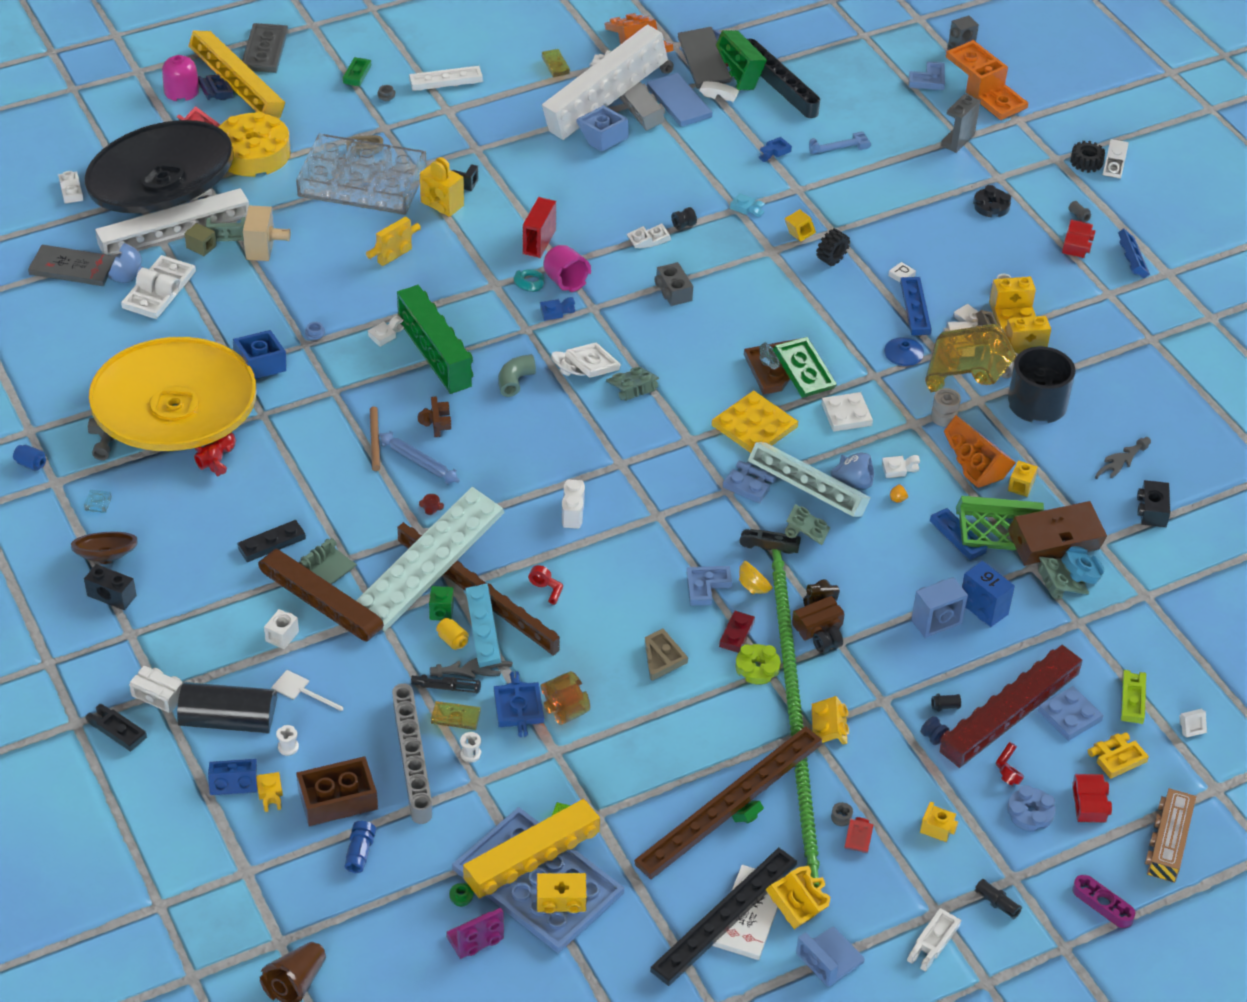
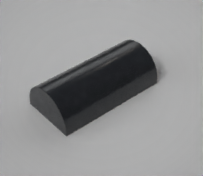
M184 682L178 699V726L270 733L278 698L277 691L275 689Z

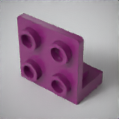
M501 908L485 913L446 932L447 939L460 959L475 955L479 950L489 945H496L504 939V912Z

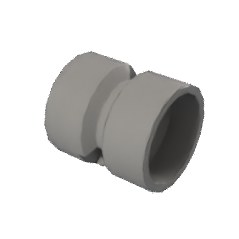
M950 388L936 391L931 412V419L935 424L947 427L955 415L958 416L961 397L957 391Z

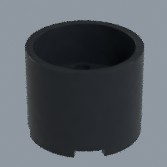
M1037 346L1020 352L1014 362L1008 392L1009 407L1012 412L1028 422L1047 420L1048 423L1062 418L1068 408L1076 372L1073 361L1065 353L1050 347Z

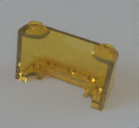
M996 324L944 331L936 339L925 382L930 392H936L939 389H943L945 386L944 379L947 376L972 373L974 379L979 384H995L1017 355L1004 330Z

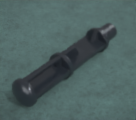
M426 674L421 676L412 675L411 684L420 685L422 688L476 694L481 690V682L479 680L444 677L442 680L429 679ZM457 680L470 681L476 683L457 682ZM456 688L474 689L475 691L461 690Z

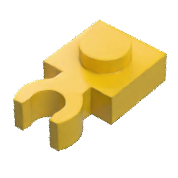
M279 772L257 775L259 800L263 799L264 811L268 812V805L272 803L277 805L278 810H281V799L279 796H283Z

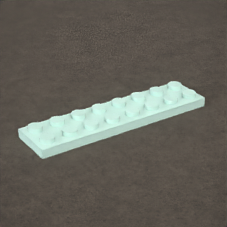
M471 487L356 601L382 619L384 623L382 630L385 632L505 513L504 509L474 487Z

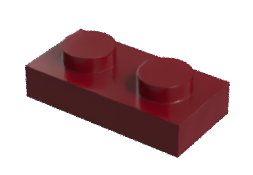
M734 610L720 639L719 647L739 653L755 623V616Z

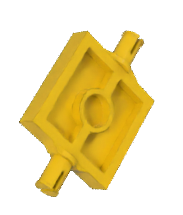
M405 216L377 232L376 244L374 248L366 252L367 258L371 259L377 255L378 263L384 266L412 249L411 237L415 232L421 230L420 225L415 223L411 226V220Z

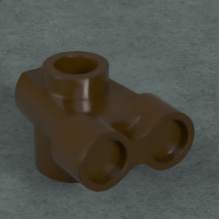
M826 579L820 580L816 584L807 585V595L803 598L804 606L832 596L837 601L840 592L839 587L831 585Z

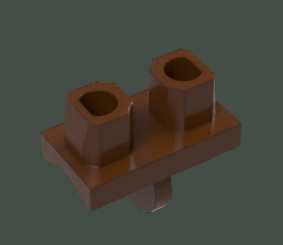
M437 396L431 397V410L424 408L418 413L417 419L420 424L426 427L433 423L434 437H441V430H451V416H447L450 415L449 402H438Z

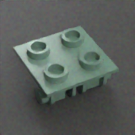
M634 367L629 372L616 373L611 378L606 379V381L621 390L619 392L620 399L627 401L638 397L639 393L644 395L655 391L658 388L656 380L659 377L642 367Z
M795 504L786 521L788 526L785 529V534L789 538H794L801 531L822 545L830 527L827 526L824 520L811 515L806 508Z
M333 538L326 539L321 544V547L316 546L308 555L301 557V561H299L301 565L330 584H333L357 566L356 563L335 549L337 543Z
M1039 557L1041 563L1038 566V572L1043 578L1046 587L1049 588L1048 590L1053 598L1061 599L1064 591L1089 595L1085 582L1082 580L1081 582L1074 581L1070 577L1071 572L1061 560Z

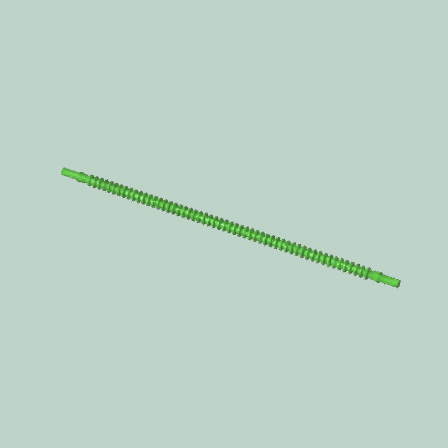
M772 549L773 585L777 605L783 673L785 674L790 735L793 736L804 728L800 704V690L798 689L786 572L783 570L784 561H782L781 550ZM806 757L794 766L795 778L797 779L796 788L798 790L800 822L802 823L801 833L804 840L803 850L805 851L804 856L807 858L806 866L810 867L812 878H819L818 869L820 863L817 860L819 852L816 845L817 835L815 834L808 758ZM817 882V883H814L813 885H814L815 887H818V886L820 885V883Z

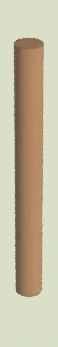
M371 407L372 470L378 471L380 470L378 408Z

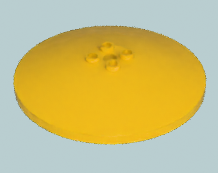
M166 337L133 345L117 353L104 363L91 382L89 403L94 420L112 438L126 445L145 450L180 451L207 445L225 437L238 428L246 420L254 407L257 395L256 380L251 367L247 365L243 357L222 344L201 338Z

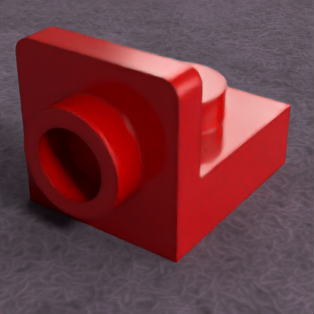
M856 817L855 820L850 819L844 848L868 853L874 824L869 823L870 820L866 818Z

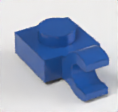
M778 137L766 142V146L760 148V151L764 154L760 155L759 159L766 162L772 155L780 157L790 153L792 146L782 137Z
M568 297L561 303L559 299L540 302L544 321L563 318L564 313H574V298Z

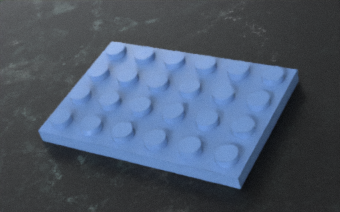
M520 807L516 808L452 864V870L463 878V864L539 822ZM575 849L562 852L554 860L546 861L539 865L534 871L521 875L513 883L503 885L493 894L486 895V897L554 951L560 953L624 894V887ZM537 873H586V912H537Z

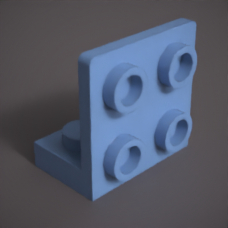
M835 927L829 928L816 938H811L806 932L798 937L796 954L827 987L833 985L865 961V958Z

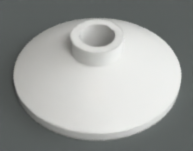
M558 351L552 353L551 359L560 368L559 371L567 376L571 374L586 375L565 356V353Z

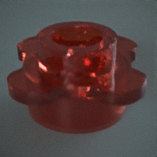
M427 494L423 500L419 501V506L424 508L427 515H432L437 510L444 509V504L440 503V498L436 494Z

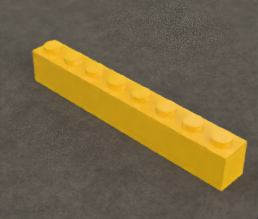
M192 31L188 47L218 74L221 79L223 78L227 81L231 88L256 112H263L277 118L281 117L285 105L284 100L211 31Z

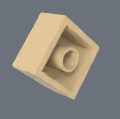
M250 205L248 207L243 228L246 260L269 261L274 240L290 241V229L274 228L272 207Z

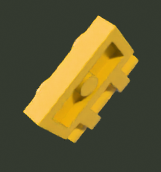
M1127 732L1114 734L1109 740L1094 743L1093 747L1087 750L1090 757L1099 756L1097 764L1110 779L1147 763L1149 758L1136 740L1127 743L1130 740Z

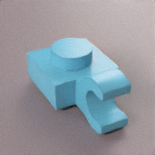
M741 193L730 203V209L745 215L750 212L760 217L764 213L763 210H760L764 206V202L756 201V199Z

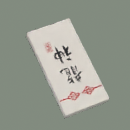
M741 865L733 889L751 874L755 868ZM767 893L712 946L759 960L778 910V906L772 901L770 895Z

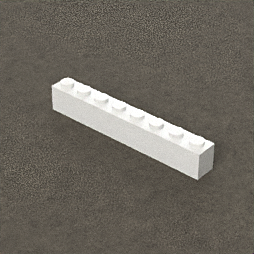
M241 188L97 228L95 229L97 243L103 254L116 255L122 253L119 250L124 243L137 249L182 236L196 223L206 227L207 218H211V223H227L241 219V217H246L249 201Z

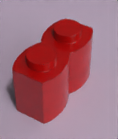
M1071 219L1062 253L1085 258L1086 253L1090 254L1092 242L1089 241L1094 240L1096 230H1092L1093 224Z
M1075 774L1072 789L1077 821L1106 823L1108 815L1112 814V803L1107 799L1109 784L1105 782L1103 774Z

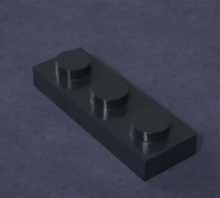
M293 520L238 542L237 545L246 562H250L269 554L274 549L280 550L305 540L306 535L297 520Z

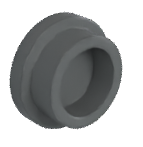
M382 85L377 92L378 97L384 101H390L396 95L391 85Z

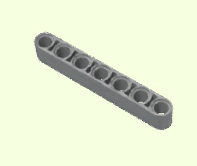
M401 683L393 688L392 695L410 814L415 823L425 824L432 818V800L413 689L410 685Z

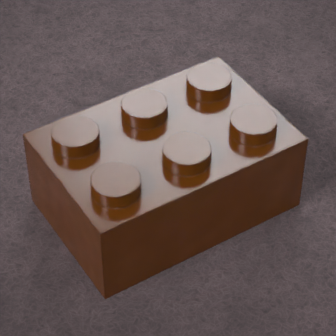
M365 756L296 772L298 792L309 826L378 810L377 791Z

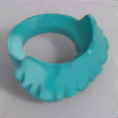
M531 269L523 270L522 272L518 270L514 276V283L526 291L537 292L543 288L544 275L539 271ZM526 276H536L539 280L528 282L524 278Z

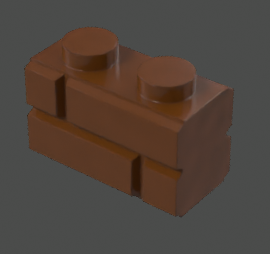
M829 596L793 611L792 625L797 632L799 631L803 640L806 641L813 638V635L819 631L825 632L829 627L836 626L840 629L843 625L845 614L843 609L837 605L836 600Z

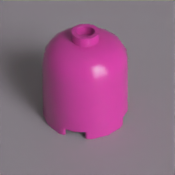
M184 55L168 58L162 66L165 96L173 101H177V98H185L186 101L195 98L199 94V81L194 61Z
M558 245L551 248L545 255L543 261L544 270L561 290L575 292L586 284L585 279L588 274H591V265L588 260L567 245Z

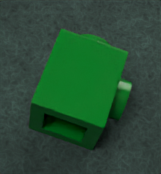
M431 586L429 599L430 620L452 619L454 608L453 587Z

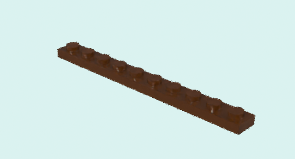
M404 522L397 527L398 542L408 549L422 536L416 529L409 527ZM456 561L443 574L465 591L469 587L488 584L493 612L553 656L560 651V636L554 630L547 628L539 619L528 614L524 608L514 604L506 595H502L491 584L480 579L476 573L469 571L460 561Z
M808 727L802 728L634 860L635 866L648 878L653 879L820 747L822 739Z

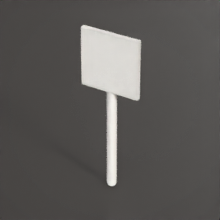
M286 670L271 687V689H275L278 693L293 700L300 692H303L340 711L344 709L342 706L305 689L309 680L289 670Z

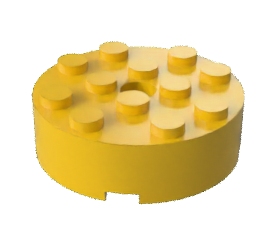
M263 112L245 113L230 116L219 126L229 136L234 151L233 161L228 170L230 173L246 177H256L257 173L263 172L270 174L282 168L290 158L289 131L287 126L277 117L264 114Z

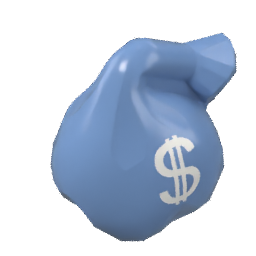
M863 452L850 455L849 457L841 455L839 464L831 470V476L852 488L867 489L873 485L874 479L871 456Z

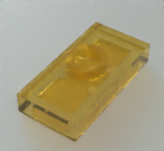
M559 49L542 52V59L553 77L570 74V68Z
M436 701L431 724L476 730L481 707Z

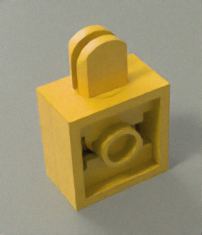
M438 157L420 172L421 202L448 217H451L464 206L463 176L450 170L449 162L446 159Z

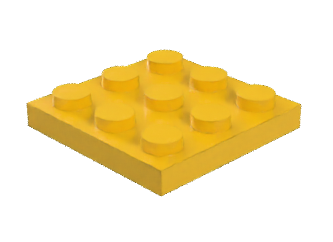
M753 390L713 418L712 426L751 453L756 442H766L773 446L798 427L799 421Z

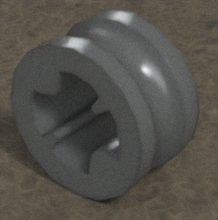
M843 802L835 804L831 814L833 823L837 826L849 825L853 815V808Z

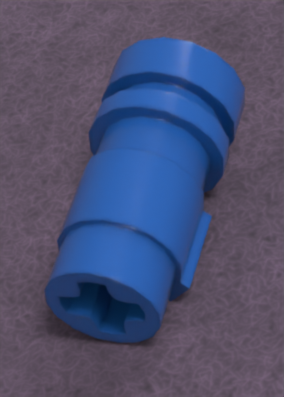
M367 821L354 822L351 830V843L348 847L344 866L346 870L352 873H361L368 858L369 847L374 841L376 827Z

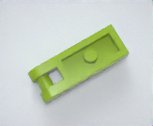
M1123 670L1121 721L1143 724L1145 720L1146 673L1139 672V674L1131 673L1130 670Z

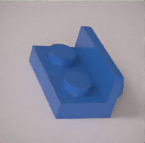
M244 759L209 762L208 781L210 795L257 792V760Z

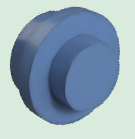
M311 322L305 329V335L309 339L318 340L325 335V328L319 322Z

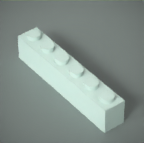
M756 442L748 459L750 463L853 517L863 516L871 498L766 442Z

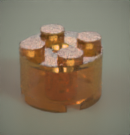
M572 671L559 675L540 685L546 698L544 707L548 714H554L559 725H563L590 711L588 694L586 691H581L579 685L582 682Z

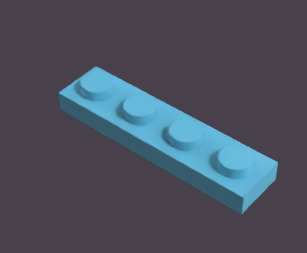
M488 584L466 588L479 667L502 663Z

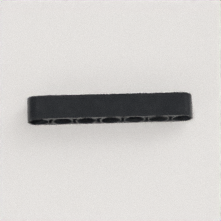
M747 39L767 59L760 76L805 117L816 118L819 115L820 97L755 39Z

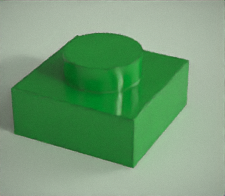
M750 801L732 815V818L735 822H753L758 818L757 814L764 807L760 801Z

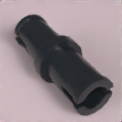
M985 879L978 882L975 892L987 899L992 907L999 908L1012 919H1016L1019 916L1022 906L1007 897L1006 892L996 889Z

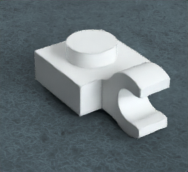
M397 315L390 320L388 325L382 322L368 330V336L381 347L395 339L396 333L404 329L400 324L403 322V319Z
M918 455L910 456L906 460L903 459V456L882 458V466L886 478L905 477L907 472L919 471L918 464L920 459Z

